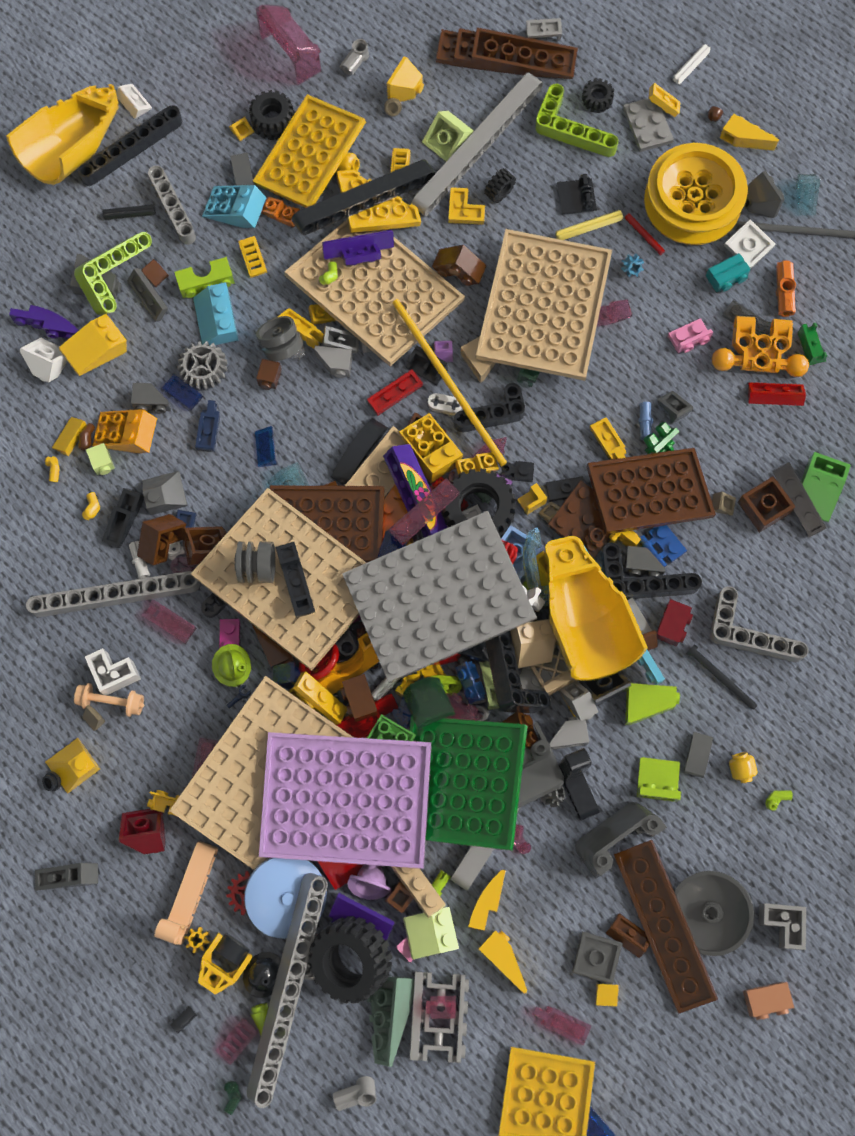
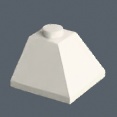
M39 338L20 348V352L32 374L45 382L56 379L67 363L66 358L59 350L60 346L43 338Z

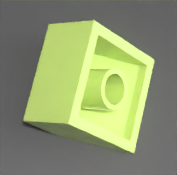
M440 111L433 120L422 143L447 162L474 131L449 111Z
M449 907L442 908L430 918L425 913L403 918L412 960L459 949Z

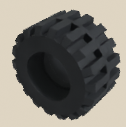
M268 90L267 93L263 91L261 95L257 94L255 100L252 99L251 105H249L253 130H255L258 136L261 134L263 139L268 137V140H272V138L279 140V136L282 135L294 116L291 100L289 97L286 98V94H280V91L272 92V90ZM270 112L280 113L278 116L274 118L264 117L267 113Z

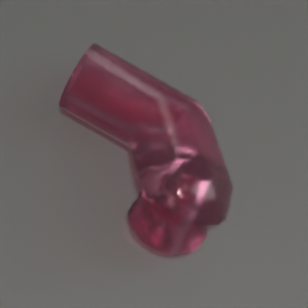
M516 825L513 846L521 854L529 853L531 845L523 838L524 826Z

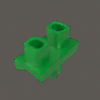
M662 422L655 427L660 435L658 438L654 433H650L643 439L647 445L645 449L647 454L651 452L674 451L673 445L675 442L671 439L679 431L676 427L671 428L666 422Z

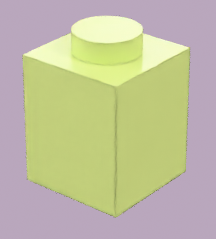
M104 443L86 449L93 470L97 475H106L115 469Z

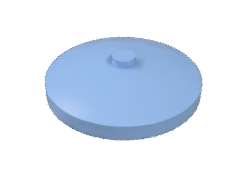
M269 858L259 864L251 873L245 887L244 904L250 920L261 932L275 938H287L303 877L308 873H314L323 877L310 861ZM326 890V894H325V898H324L322 910H321V913H320V917H321V915L323 914V911H324V909H325L326 900H327V890ZM311 901L308 903L307 909L310 907ZM306 922L303 923L302 929L305 927Z

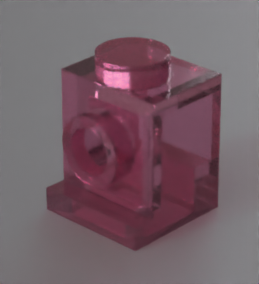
M430 996V1001H426V1014H430V1019H456V996ZM439 1003L445 1005V1010L442 1012L437 1010Z

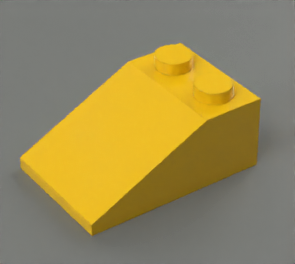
M104 314L86 324L63 343L59 350L78 376H81L127 352V340L109 316Z

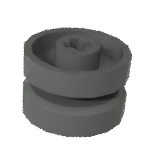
M289 316L270 319L261 325L256 332V337L260 345L263 346L266 358L271 361H281L290 358L303 346V340L297 331V326Z

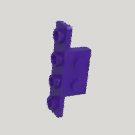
M392 230L324 241L322 242L323 257L325 260L342 257L346 265L374 262L381 259L380 250L394 247V235Z

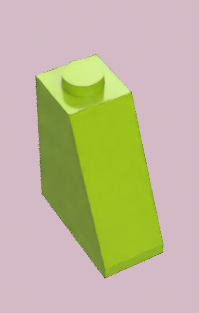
M631 683V687L626 693L625 725H632L673 710L680 701V693L677 692V687Z

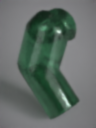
M228 1081L224 1085V1091H227L229 1101L223 1110L233 1115L242 1099L239 1085L235 1081Z

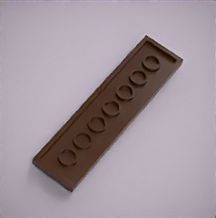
M653 840L614 854L678 1014L718 1000Z

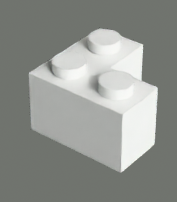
M103 648L85 656L97 687L103 695H109L141 679L134 662L129 657L113 664L109 654Z

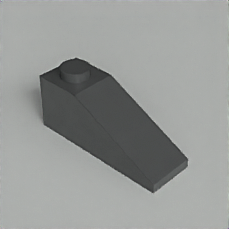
M77 863L35 870V891L98 884V863Z

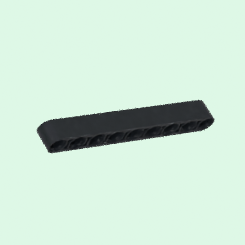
M425 159L417 161L304 208L292 216V222L302 235L310 234L427 184L436 172Z

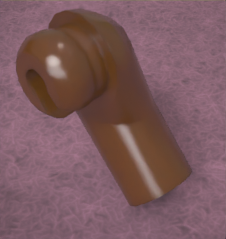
M88 423L79 434L78 447L82 451L91 447V434L95 430V426L92 423Z

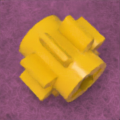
M199 927L197 932L194 929H190V936L184 937L189 942L186 948L193 947V953H197L198 948L206 951L205 944L211 943L206 937L210 933H202V927ZM199 935V938L202 939V942L198 943L196 946V942L193 941V938L198 937Z

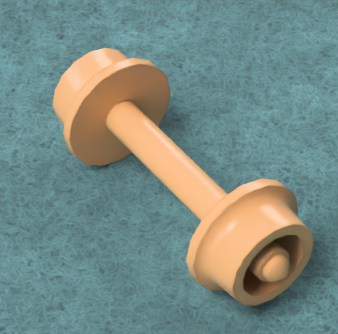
M88 683L87 685H78L74 693V703L82 706L83 709L90 705L91 701L125 706L126 716L130 717L131 715H140L145 706L144 696L136 694L133 690L130 692L128 699L95 694L93 693L92 684Z

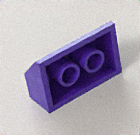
M338 893L329 917L333 918L331 923L339 918H346L348 916H354L355 919L363 918L367 924L371 922L375 925L377 931L380 930L384 934L382 936L384 940L388 939L395 925L394 921Z

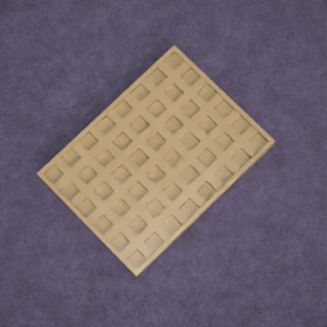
M267 488L194 569L191 575L312 671L360 615L342 573L361 566L366 562ZM239 541L245 542L246 549L248 542H253L255 550H257L259 542H274L276 567L273 583H259L257 574H255L252 583H248L247 576L244 583H238L234 560ZM295 542L316 612L299 618L295 616L276 551L277 546Z
M267 676L261 681L170 809V812L253 870L263 861L269 859L268 857H259L268 732L352 737Z

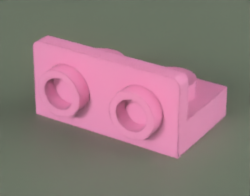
M700 318L669 332L668 337L677 353L683 351L687 353L698 344L705 345L708 343L713 331L712 329L707 330Z

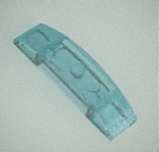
M534 528L528 531L525 538L523 570L529 590L538 587L541 590L539 596L545 601L543 607L549 606V586H541L535 550L542 547L539 528Z

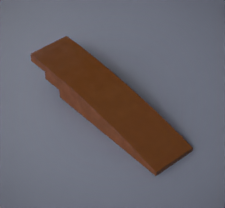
M478 27L476 31L459 28L458 32L441 29L436 63L524 76L530 73L535 77L573 79L578 48Z

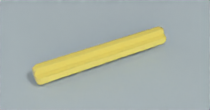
M621 210L558 230L556 231V238L565 240L622 221L623 214Z

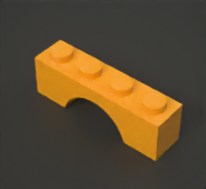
M365 633L358 639L359 648L352 658L345 662L337 663L327 676L317 680L332 695L339 691L340 688H343L342 681L363 674L379 662L368 633Z

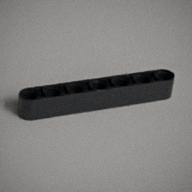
M174 105L166 107L78 167V174L82 183L86 186L96 184L179 128L183 123L179 108Z

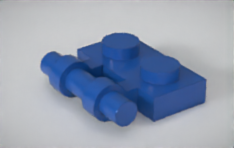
M667 525L651 529L648 532V535L652 538L650 540H647L644 535L640 537L641 547L648 548L664 567L667 566L663 560L667 557L672 563L687 552L686 548ZM656 544L662 552L658 554L653 545Z

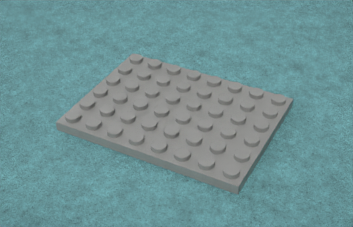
M488 511L342 573L389 683L537 619Z

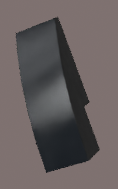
M123 488L117 506H114L102 542L117 548L121 547L144 500L143 494L129 488Z

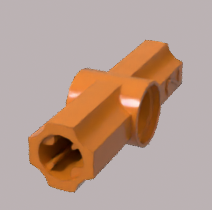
M783 260L776 265V296L778 297V315L789 317L795 314L794 290L796 282L794 281L793 263Z

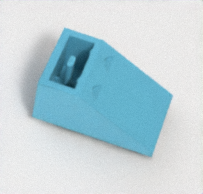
M255 185L214 186L202 217L241 228H255L266 197Z

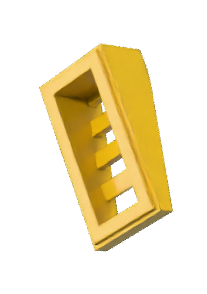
M393 148L391 172L410 165V149Z
M252 236L238 241L250 278L267 273L256 237ZM259 258V260L249 263V261ZM258 265H261V266H262V267H259V268H256V269L251 270V267L258 266Z

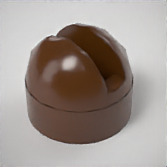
M711 106L708 111V119L714 122L718 121L722 117L723 111L716 106Z

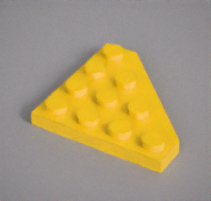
M356 170L337 171L336 175L341 193L372 181L371 179L366 180L361 177L360 173ZM399 196L347 218L351 233L421 225L418 208L413 204L408 205L403 202Z

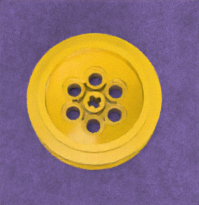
M687 143L673 147L657 159L650 171L644 194L647 216L661 234L673 241L688 245H703L717 241L733 229L740 217L748 192L746 176L739 163L730 154L713 145Z

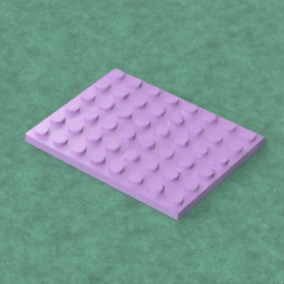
M268 732L259 857L424 868L431 742Z

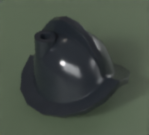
M261 952L252 957L243 971L244 987L250 995L255 997H268L272 995L281 958L272 952Z

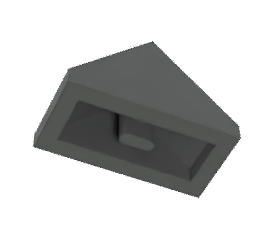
M329 326L324 328L323 345L325 347L351 349L352 353L358 352L359 339L352 333Z

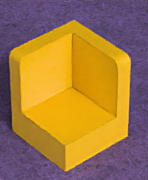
M536 483L530 487L528 493L518 498L517 501L528 515L546 504L547 497Z

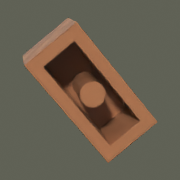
M779 982L743 991L749 1016L756 1017V1020L769 1018L768 1014L776 1012V1015L789 1013L788 1009L794 1008L788 982Z

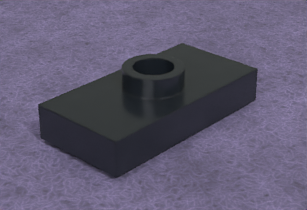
M583 476L546 482L549 502L567 499L581 480L584 482Z

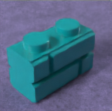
M738 253L709 268L705 276L717 293L721 290L725 292L737 282L741 284L746 281L750 267L744 261L742 255Z

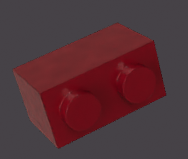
M670 599L656 632L657 639L673 646H677L679 642L683 643L687 634L684 631L686 624L690 625L693 614H691L692 607Z

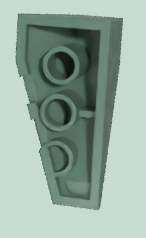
M389 975L387 981L367 999L368 1002H371L372 1009L369 1019L370 1022H373L374 1027L372 1045L375 1064L388 1067L393 1065L413 1003L414 978Z

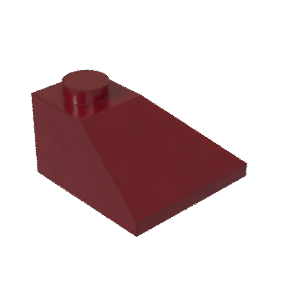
M144 809L122 813L119 833L120 843L142 854L165 851L166 838L162 812Z

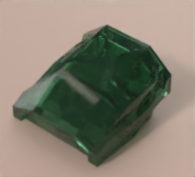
M426 677L410 684L403 692L404 699L418 731L424 726L450 715H455L440 678Z

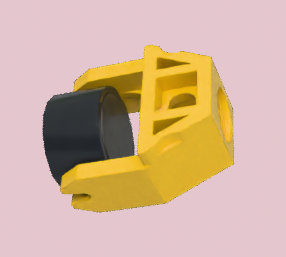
M218 932L202 955L198 983L215 995L226 987L233 985L252 959V955L248 953L250 949L227 933L222 935ZM215 949L223 957L238 965V968L232 972H226L213 963L211 960L213 950ZM214 974L217 978L211 979L209 976Z

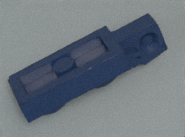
M208 400L207 410H203L200 413L195 444L196 450L215 452L220 412L216 411L217 404L214 400Z

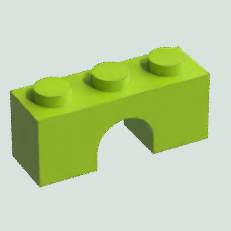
M227 257L210 261L211 271L205 277L196 276L192 267L175 271L182 297L193 298L211 285L226 282L227 287H230L231 284H234Z

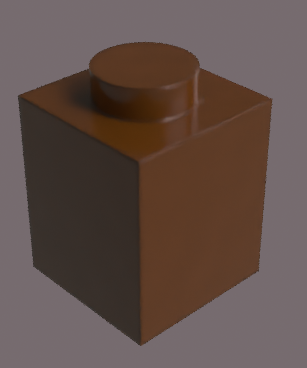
M262 359L256 378L258 386L265 390L277 388L282 371L280 362Z

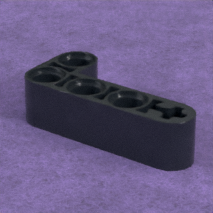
M509 383L505 386L504 402L472 408L476 416H483L485 418L480 421L484 428L518 422L523 419L525 403L518 384ZM515 392L517 395L510 396L508 393ZM519 409L521 412L514 413L512 410ZM464 410L455 414L454 428L457 432L464 433L476 430ZM500 412L503 415L501 417H497L494 415V413Z

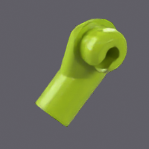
M329 262L328 271L319 277L322 285L331 284L337 280L336 262Z
M772 791L765 801L766 807L771 811L777 810V806L781 801L792 800V791Z

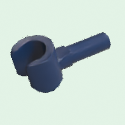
M246 685L240 686L239 694L227 704L229 709L242 698L246 699L250 696L251 690L246 694L241 692L246 688Z

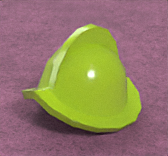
M237 644L222 646L215 653L212 660L214 676L220 683L228 687H237L243 684L251 672V660L248 653Z

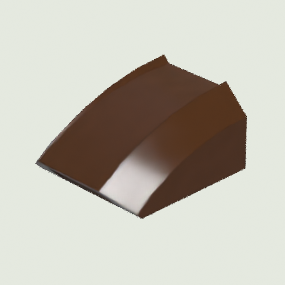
M222 526L184 528L183 550L188 565L200 564L227 534Z

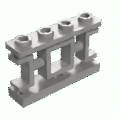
M415 972L410 1060L427 1061V1050L448 1051V1062L461 1063V1058H465L466 1045H462V1036H466L467 1023H463V1014L468 1012V1001H464V992H469V979H465V975L453 974L452 985L431 983L432 973ZM423 979H427V988H437V1001L426 1000V1009H422ZM457 981H460L459 1011H455V1002H445L446 989L456 990ZM430 1005L451 1007L450 1028L429 1027ZM421 1023H425L424 1032H435L434 1045L424 1044L423 1053H419ZM454 1025H458L457 1055H453V1046L443 1045V1033L454 1034Z

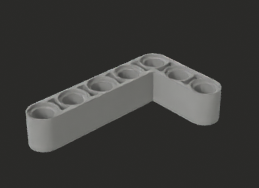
M727 586L718 594L710 631V638L714 643L791 662H799L807 656L808 647L801 641L733 626L738 599L737 590ZM723 594H729L731 601L725 600ZM720 612H725L728 615V619L721 618ZM716 630H721L724 633V638L718 637ZM735 635H741L743 642H738ZM755 639L761 640L763 646H757L755 644ZM774 644H779L782 651H777L774 648ZM793 649H799L801 652V656H797L794 653Z

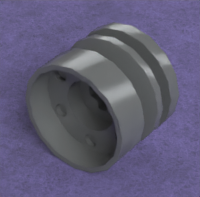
M244 541L238 542L234 560L238 583H244L246 576L248 583H252L255 574H257L259 583L274 582L276 567L274 542H259L257 550H255L253 542H248L247 549Z

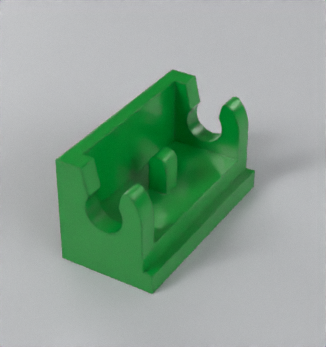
M813 323L811 327H808L807 324H802L797 332L809 365L826 362L827 353L823 352L816 331V323Z

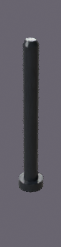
M694 644L686 655L694 657L750 709L754 710L757 707L756 702L697 651L698 647Z

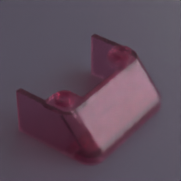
M262 4L255 8L262 40L270 35L275 38L294 62L298 85L321 72L319 47L316 43L313 44L291 17L287 7Z

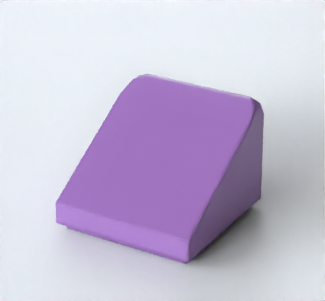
M435 341L434 353L445 362H453L452 341Z

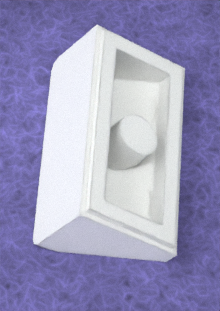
M133 84L118 86L117 98L134 119L152 109Z

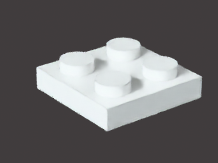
M751 220L724 244L733 255L740 253L750 269L776 245Z

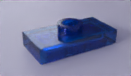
M175 374L162 387L165 392L191 411L203 398L201 393Z

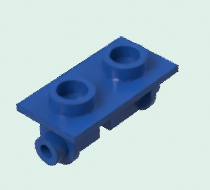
M470 661L456 667L457 676L461 681L464 695L469 705L477 700L485 699L486 692L482 682L475 683L474 681L480 678L475 664Z

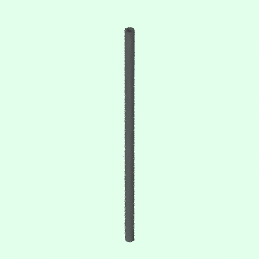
M738 221L737 229L743 227L747 222ZM755 223L762 231L855 238V231Z

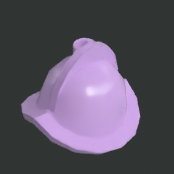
M364 864L359 870L358 875H350L348 880L349 890L362 899H380L392 890L386 886V877L380 865Z

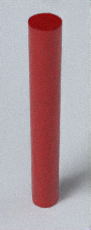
M630 213L625 216L626 221L659 255L665 252V249Z

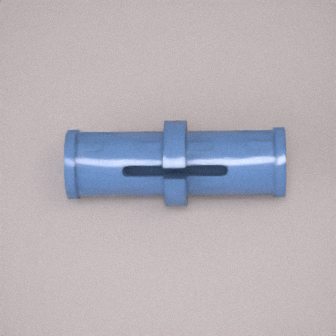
M650 402L639 404L640 418L638 419V424H640V440H643L648 434L652 433L653 418H651Z

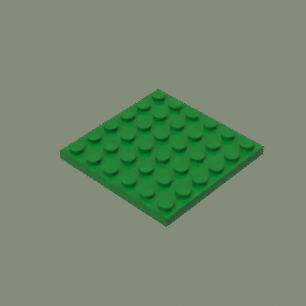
M411 716L410 732L416 735L413 741L431 742L425 841L513 851L527 725Z

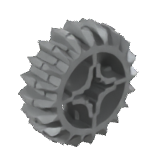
M198 341L197 346L191 343V348L185 347L186 353H181V359H178L179 366L177 368L180 372V377L184 383H189L190 387L193 388L196 385L198 390L202 386L207 390V385H211L214 388V382L216 381L220 384L219 377L225 378L223 372H227L226 365L228 362L225 359V353L222 352L220 347L216 348L214 343L210 346L207 341H205L204 345ZM193 360L194 365L192 366V369L188 371L189 364ZM217 360L216 367L212 371L211 366L214 364L213 361Z

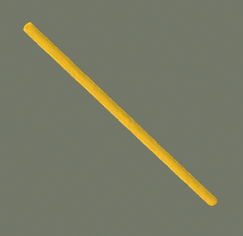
M399 299L394 300L392 304L501 467L504 466L507 461Z

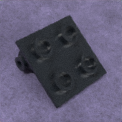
M581 174L579 180L557 182L562 214L597 211L592 178L587 176V174Z

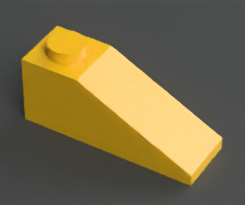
M495 930L479 947V950L525 994L527 988L512 947L508 943L510 938L503 931L498 933Z

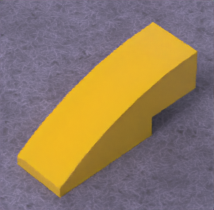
M501 870L482 892L472 912L468 925L469 928L485 931L488 912H497L505 870Z

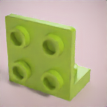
M641 757L639 761L637 797L671 802L679 801L681 799V791H678L680 762Z

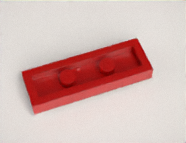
M410 370L369 397L367 402L378 416L421 388L423 383L415 372Z

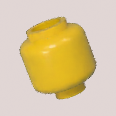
M347 152L335 172L344 170H356L358 172L360 161L354 153Z
M748 752L734 754L732 759L729 760L733 779L740 780L741 783L751 782L752 777L758 773L755 759L752 755H748Z

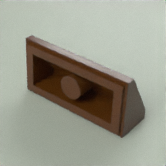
M620 913L606 932L613 940L623 943L622 946L638 958L646 952L650 945L645 931Z

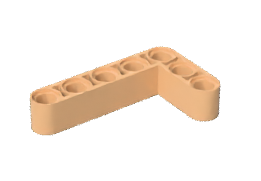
M201 841L197 842L169 918L159 921L154 934L155 938L172 944L182 945L184 943L185 934H188L193 920L192 914L195 915L201 898L199 895H202L208 879L207 875L210 874L215 861L214 855H217L218 847Z

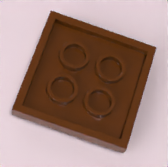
M581 480L547 526L562 538L568 536L580 538L586 550L594 559L602 547L598 548L592 543L587 544L585 537L588 536V528L590 526L603 530L604 527L593 489ZM607 534L605 536L604 540L602 541L603 546L607 542L611 534Z

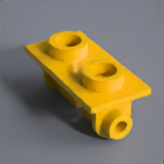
M157 790L156 793L150 791L153 800L149 799L147 807H150L151 810L165 813L166 807L169 806L168 814L176 816L170 812V809L180 795H176L174 798L168 796L169 793Z

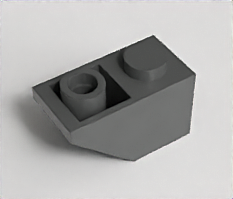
M133 383L131 405L134 410L143 409L146 412L148 410L157 413L171 411L169 401L152 383Z
M628 546L626 549L624 573H629V576L639 577L640 574L648 575V577L661 576L665 573V567L648 548Z

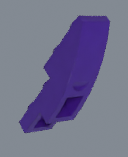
M30 305L29 311L10 309L9 316L15 324L19 326H25V324L32 325L36 329L43 328L47 336L53 339L61 337L68 340L79 331L64 317L42 307Z

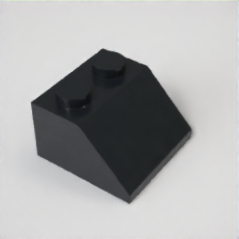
M621 671L600 679L579 680V683L590 692L596 706L619 696L631 687L630 681Z

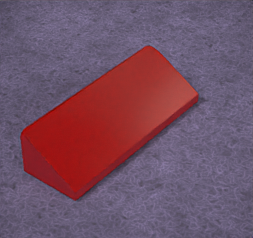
M748 382L749 404L804 406L806 392L803 384Z

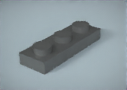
M133 269L127 282L155 322L162 320L168 307L141 269Z

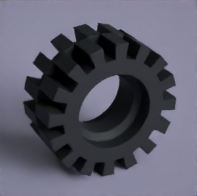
M595 78L593 82L590 80L588 84H585L582 101L583 105H586L587 110L591 108V112L597 110V113H600V110L605 112L606 108L609 109L610 105H612L614 88H612L611 83L608 84L607 80L602 82V78H599V81H597ZM600 92L604 94V98L595 99L591 94Z
M505 168L500 169L488 181L489 184L485 186L484 194L494 203L501 202L510 193V190L514 188L513 185L516 184V177Z

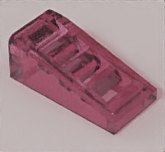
M244 1017L220 1044L216 1052L232 1065L259 1031ZM243 1027L251 1035L247 1037L240 1028ZM236 1033L245 1040L243 1044L234 1036ZM232 1040L240 1048L236 1050L229 1041ZM225 1046L234 1053L232 1057L223 1050Z

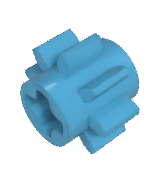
M627 254V258L622 260L624 266L621 269L623 272H626L628 277L632 274L638 276L640 271H644L641 265L644 261L639 259L637 254L634 256Z

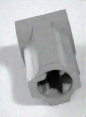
M355 40L352 44V50L340 64V69L349 76H353L361 63L369 58L368 44L365 40Z
M369 1076L361 1077L356 1081V1085L333 1093V1100L337 1110L341 1111L358 1104L363 1107L373 1105L376 1102L374 1079Z

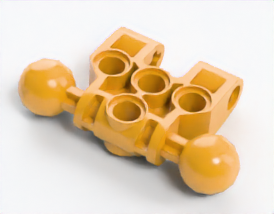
M736 316L733 327L732 347L740 355H734L727 348H719L712 355V364L720 371H727L733 366H740V370L778 373L779 370H786L790 376L801 377L807 373L809 368L807 358L801 354H793L788 359H781V355L792 344V320L772 319L770 336L765 334L758 336L755 333V317ZM740 339H743L747 342L746 347L740 345ZM758 341H763L765 348H760ZM777 342H780V343L783 344V346H784V349H783V350H780V349L777 348V346H776V343H777ZM756 360H763L764 366H759Z

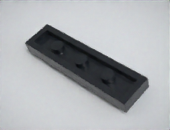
M790 462L772 470L778 483L796 506L794 511L809 538L827 529Z

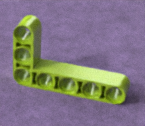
M560 84L550 85L536 118V132L605 157L614 156L619 141L615 135L557 116L563 101L564 88Z
M141 232L133 235L75 269L74 276L96 314L100 316L114 312L117 307L116 301L101 275L150 247L152 239L148 233Z

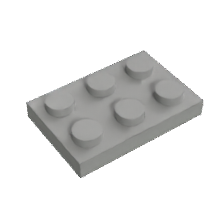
M649 98L623 105L624 113L640 152L673 143L674 139L661 107L653 104Z

